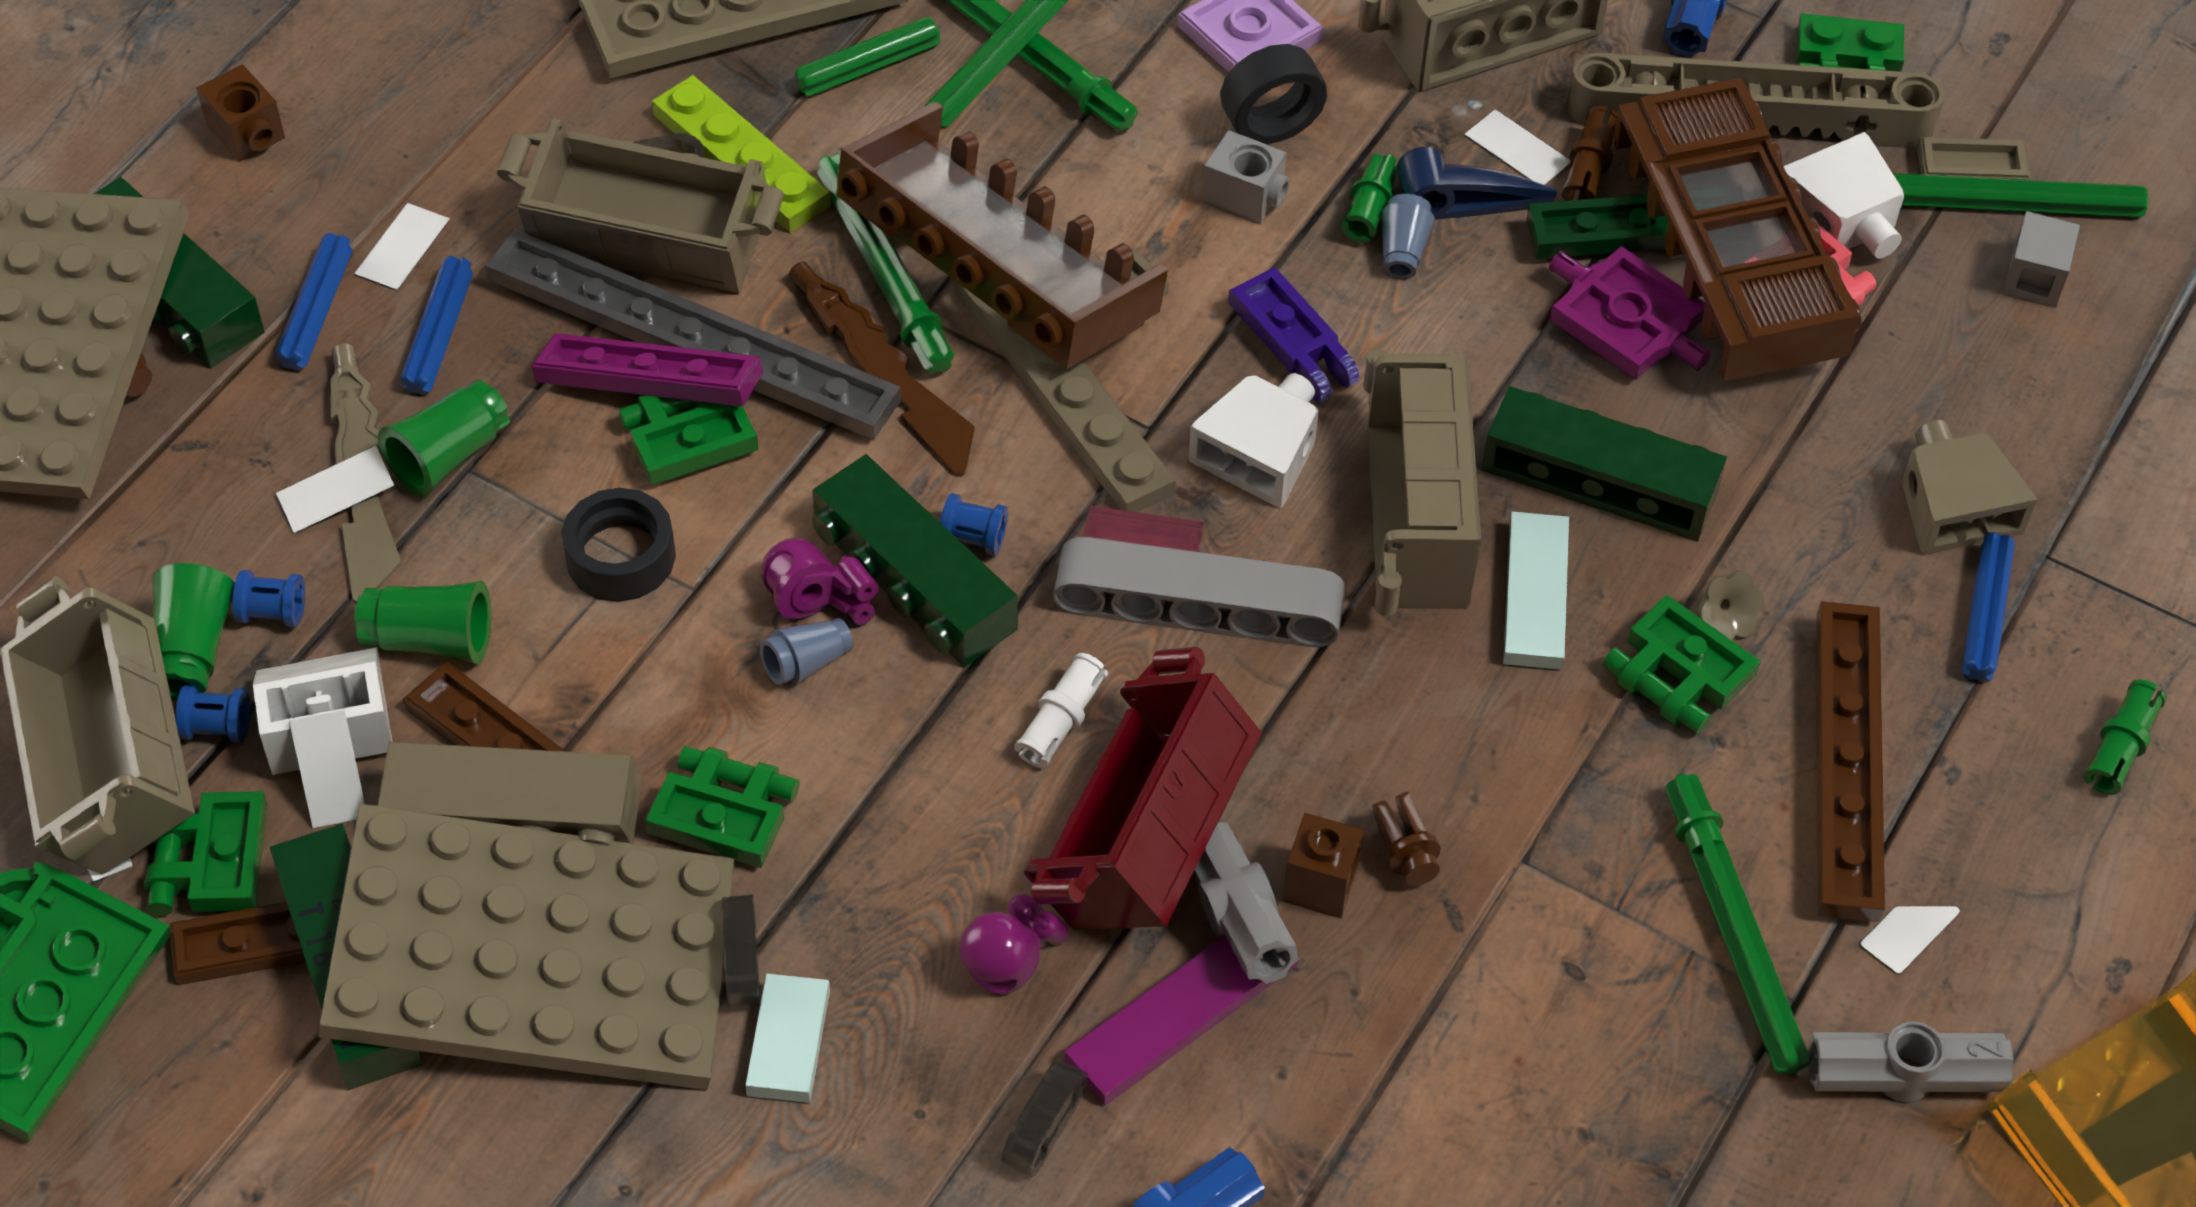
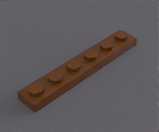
M1821 601L1816 614L1818 916L1881 922L1885 911L1880 607Z

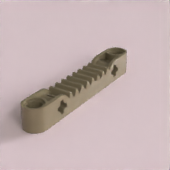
M1588 53L1581 56L1574 63L1566 108L1568 115L1575 122L1585 126L1587 112L1591 107L1607 106L1602 122L1607 124L1612 109L1618 113L1619 105L1640 101V97L1743 78L1753 100L1761 108L1763 121L1768 130L1772 125H1776L1781 135H1787L1793 127H1799L1801 135L1807 137L1815 128H1820L1823 138H1829L1835 131L1836 135L1843 141L1865 132L1875 146L1914 148L1917 147L1919 137H1933L1945 92L1942 85L1936 79L1914 72L1615 53ZM1649 73L1653 74V81L1651 85L1648 84ZM1861 86L1865 88V93L1862 96L1860 92ZM1859 117L1860 127L1857 128L1855 126V121H1857Z

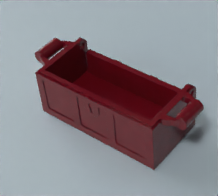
M1199 647L1156 651L1153 655L1152 663L1137 680L1124 682L1120 689V694L1131 708L1126 710L1105 752L1102 753L1094 773L1074 811L1071 812L1066 826L1049 858L1031 859L1024 870L1025 876L1033 884L1031 894L1034 902L1037 904H1051L1073 930L1167 926L1262 734L1260 729L1215 673L1201 674V669L1205 664V656Z

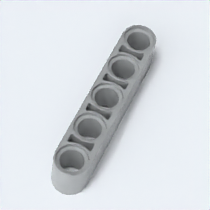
M1076 537L1069 539L1063 545L1053 599L1063 610L1078 615L1309 647H1323L1335 642L1339 636L1345 583L1337 574L1319 568L1092 537Z

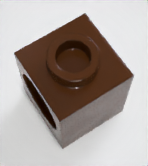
M243 64L196 87L206 125L238 162L267 149L285 138L276 100Z
M1304 812L1287 861L1282 901L1342 919L1359 868L1364 829Z

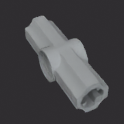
M1218 822L1192 874L1198 884L1204 911L1215 934L1218 937L1226 936L1233 953L1238 958L1242 970L1245 971L1248 979H1259L1265 984L1286 977L1290 967L1299 960L1296 944L1278 914L1276 900L1263 868L1258 862L1250 864L1241 844L1237 841L1228 823Z
M1911 1021L1901 1023L1891 1033L1813 1032L1809 1041L1811 1060L1808 1069L1810 1083L1814 1085L1815 1091L1884 1092L1886 1096L1895 1101L1910 1103L1919 1101L1927 1096L1928 1092H2008L2012 1084L2014 1058L2011 1041L2006 1039L2004 1033H1938L1934 1028L1925 1023ZM1900 1058H1909L1917 1062L1920 1067L1910 1066Z

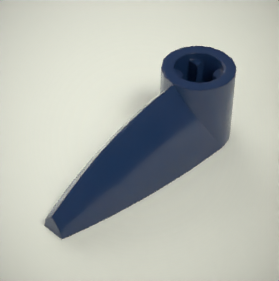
M1419 147L1406 152L1396 165L1403 194H1413L1426 199L1431 205V212L1435 219L1470 217L1528 209V205L1532 203L1554 202L1557 194L1553 187L1511 173L1476 166L1445 164L1441 153L1431 147Z

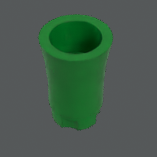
M476 380L465 388H457L438 402L412 416L381 428L378 432V444L387 465L397 479L411 492L419 496H427L454 469L475 452L492 442L496 434L510 424L507 414L508 407L495 388L488 386L483 380Z
M170 564L159 568L152 576V618L155 620L170 696L175 701L178 700L179 693L185 685L195 686L198 692L207 691L209 678L214 673L217 650L224 623L233 602L234 581L225 573L200 564Z
M483 581L443 586L411 587L388 585L384 589L365 588L363 594L358 596L355 608L357 640L363 646L381 647L384 651L438 655L479 664L485 657L491 633L492 615L488 588Z

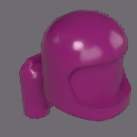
M802 538L785 539L775 544L765 555L761 566V578L765 587L774 595V605L782 616L790 619L805 618L819 612L830 604L842 613H847L858 625L866 624L873 618L875 609L869 600L876 596L879 589L878 584L858 559L843 556L838 565L834 566L818 547Z
M1018 894L1011 898L1008 903L1009 914L1002 912L985 913L974 919L962 934L960 956L965 967L981 987L996 995L1010 994L1025 985L1037 969L1040 959V947H1044L1046 943L1053 946L1061 945L1067 940L1069 935L1068 927L1053 913L1045 911L1040 904L1034 902L1026 894Z

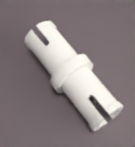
M1077 653L1055 689L1047 690L1038 701L1040 711L1023 736L1014 745L1015 751L1020 752L1019 756L1025 762L1037 768H1046L1068 732L1080 727L1085 719L1084 708L1100 684L1108 677V671L1103 669V663L1097 658L1086 653Z

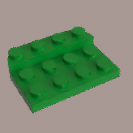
M39 862L34 863V869L23 868L0 873V1128L28 1143L170 937V925L56 867Z

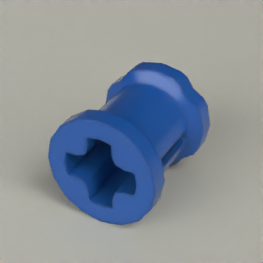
M951 493L945 502L940 523L961 543L985 548L987 555L997 556L1006 533L1009 515L1008 506L998 504L993 509L963 502L959 494Z
M251 570L239 571L234 584L232 602L235 621L237 623H248L251 618L282 620L287 627L296 628L302 621L305 607V581L303 576L291 574L288 579L255 577Z
M185 685L182 687L176 707V725L181 740H191L197 734L228 736L232 743H243L250 724V696L246 689L236 688L232 694L198 692L195 686Z

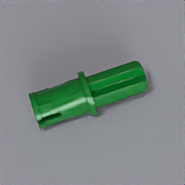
M1379 153L1371 155L1362 178L1356 181L1350 190L1352 202L1346 217L1342 221V231L1349 239L1355 242H1368L1371 240V236H1375L1381 211L1388 205L1390 198L1393 197L1391 189L1397 176L1395 166L1396 158L1390 153L1385 156Z

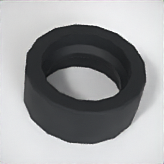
M1291 44L1270 45L1252 52L1233 67L1225 77L1220 90L1222 107L1235 131L1240 135L1264 144L1289 139L1306 129L1322 112L1328 97L1326 83L1312 58L1303 48ZM1286 83H1294L1288 92L1277 100L1262 106H1253L1261 96L1271 89Z
M619 487L595 492L580 500L567 514L561 531L569 576L579 589L597 599L620 602L641 598L659 588L671 574L676 558L669 513L659 500L641 490ZM618 526L636 527L651 534L654 543L643 555L631 561L615 564L598 561L585 554L584 546L595 534L607 528Z

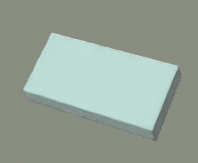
M766 973L745 1085L747 1096L811 1103L830 994L829 980Z

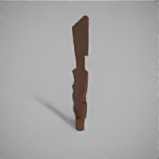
M805 261L795 264L791 268L789 276L804 292V295L807 297L808 307L829 335L835 333L843 341L848 355L861 371L901 387V403L909 410L902 413L901 418L954 476H964L975 426L905 372L908 354L886 342L884 326L873 324L868 309L850 302L845 289L824 281Z

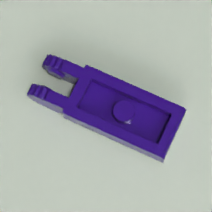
M1276 267L1229 290L1228 303L1290 373L1302 375L1310 381L1315 389L1314 401L1321 402L1332 394V388L1327 376L1315 363L1323 358L1329 373L1342 386L1347 388L1359 382L1360 373L1355 364L1356 362L1338 342L1339 337Z

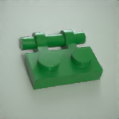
M1800 14L1797 26L1796 65L1902 71L1904 64V24ZM1861 86L1860 90H1863L1865 93V88Z
M642 395L637 398L638 403L618 409L619 418L624 430L631 429L630 435L633 448L651 485L759 450L757 434L742 406Z
M1666 594L1630 629L1627 643L1640 652L1632 659L1615 647L1607 654L1602 666L1619 677L1617 684L1632 695L1639 692L1661 708L1660 715L1676 726L1681 722L1696 734H1700L1710 722L1711 715L1695 703L1701 697H1704L1722 710L1757 675L1761 661ZM1661 666L1682 683L1674 689L1654 675L1653 672Z
M684 746L680 752L677 767L678 769L694 773L693 777L689 778L668 772L645 820L647 834L762 868L784 821L783 806L769 802V800L775 797L793 803L798 794L799 779L779 774V767L759 762L755 767L729 759L728 752L708 747L705 751ZM721 782L745 788L742 794L719 787L718 785Z
M264 791L201 793L199 814L192 815L152 842L156 845L154 860L146 868L144 889L149 893L147 910L150 913L161 916L170 914L173 910L174 896L178 895L181 890H189L188 901L192 912L237 911L256 907L268 807ZM195 842L193 861H179L180 849L186 846L187 843Z

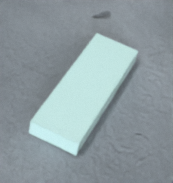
M1511 512L1503 664L1562 670L1565 658L1569 517Z

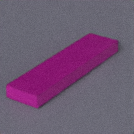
M554 333L532 365L535 382L742 407L763 374L761 357L559 333Z
M1224 936L1064 1051V1062L1105 1106L1274 982L1265 984L1259 979H1248L1245 971L1242 970L1238 958L1233 953L1226 936ZM1298 961L1290 967L1288 972L1298 965Z

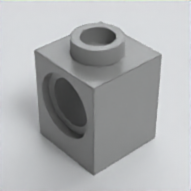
M1228 130L1205 164L1203 202L1261 224L1271 207H1280L1287 195L1290 186V177L1285 175L1287 152Z
M2026 211L2013 248L2002 294L2057 307L2070 271L2080 225Z

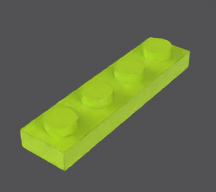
M694 75L652 100L653 115L701 157L746 167L750 159L762 161L767 184L780 189L784 193L776 222L789 233L831 207V196L828 189Z

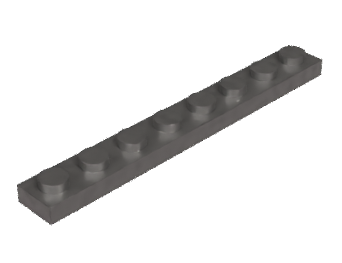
M517 229L513 230L485 265L489 281L638 343L761 357L763 374L754 387V391L872 440H875L901 402L900 386Z

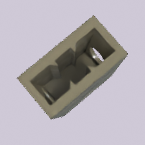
M1933 420L1922 425L1915 434L1919 446L1911 451L1903 475V489L1922 554L1927 555L1983 543L1984 536L1990 532L2011 537L2024 534L2037 498L1993 438L1984 433L1954 438L1947 423L1943 420Z

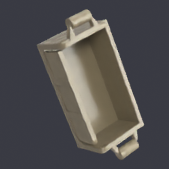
M1360 0L1358 27L1361 31L1367 33L1384 30L1383 41L1419 92L1602 33L1608 0H1386L1385 16L1380 17L1381 0Z
M550 118L546 132L527 135L512 134L497 170L499 178L511 182L523 191L517 208L526 234L602 265L740 294L759 235L767 236L771 234L784 197V193L780 189L767 184L762 161L750 159L746 167L698 157L695 154H684L640 145L632 141L616 140L570 130L567 135L563 120ZM530 146H539L528 177L519 176Z
M1373 349L1367 354L1363 387L1369 393L1367 430L1376 585L1375 611L1387 617L1394 615L1398 608L1467 609V605H1470L1481 544L1468 359H1466L1465 355L1388 354L1382 349Z
M54 576L17 602L16 607L19 617L16 637L2 646L0 652L35 847L104 875L194 815L195 811L154 618L95 588H85L73 596L65 581L60 577Z

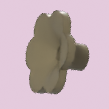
M1734 570L1726 577L1717 575L1709 579L1704 589V600L1697 609V616L1731 640L1735 636H1750L1757 626L1756 614L1764 606L1765 598L1763 592L1756 587H1752L1751 576L1741 570Z

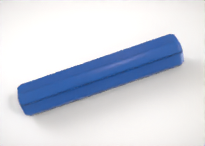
M327 233L320 241L275 351L278 365L284 369L291 368L300 371L307 366L352 254V248L349 246L350 239L343 234L337 236L333 233Z
M448 256L442 261L400 376L403 382V389L410 394L416 392L420 395H426L433 388L473 276V272L470 269L471 262L464 257L458 259L454 256Z
M1990 532L1984 536L1980 547L1962 664V673L1968 680L1977 679L1982 683L1989 682L1993 679L1994 672L1997 670L2015 542L2009 535H1999L1996 532Z

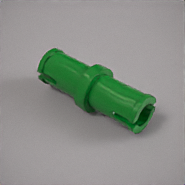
M2142 679L2132 681L2115 717H2110L2105 721L2100 732L2102 743L2083 776L2085 782L2090 784L2093 783L2096 775L2099 774L2096 783L2092 787L2094 790L2107 795L2118 794L2123 787V782L2135 758L2146 752L2151 741L2148 732L2167 699L2165 692L2160 690L2157 692L2154 700H2151L2158 687L2155 683Z

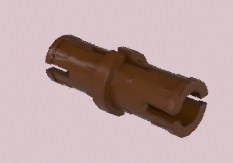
M1594 106L1588 110L1581 139L1574 143L1570 152L1569 159L1572 166L1561 193L1564 201H1572L1576 190H1580L1577 200L1596 199L1601 176L1608 171L1613 159V153L1610 148L1614 139L1618 115L1615 110H1611L1607 124L1602 123L1607 106Z

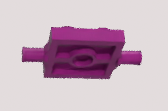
M1624 247L1618 248L1605 261L1590 267H1584L1566 255L1564 251H1560L1552 259L1549 270L1569 282L1572 287L1565 296L1552 306L1550 321L1637 380L1659 359L1671 354L1682 359L1696 371H1700L1701 367H1704L1710 359V350L1705 349L1687 337V334L1703 320L1706 302L1698 297L1688 299L1682 286Z

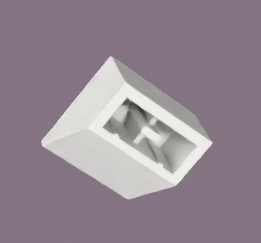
M377 647L256 671L253 691L259 734L272 775L300 770L289 720L345 710L355 759L387 753L388 744L393 741Z

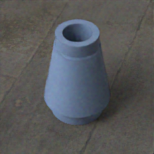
M1413 194L1395 195L1390 198L1388 205L1381 211L1384 271L1391 277L1407 279L1416 274L1417 266L1434 225L1435 217L1431 212V205L1420 196Z
M837 618L832 621L774 629L771 632L770 638L761 641L760 655L764 668L774 683L780 685L788 682L791 685H797L843 654L850 652L853 648V640L846 623L842 619Z

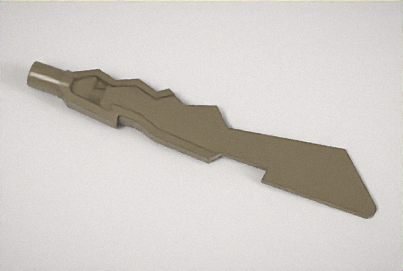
M346 343L338 344L332 349L334 375L331 378V422L339 423L335 442L336 464L374 446L377 449L379 447L377 425L380 416L378 410L370 402L371 384L359 373L354 347ZM377 494L351 506L354 523H342L351 593L355 604L357 603L358 596L363 594L365 588L379 589L402 565Z

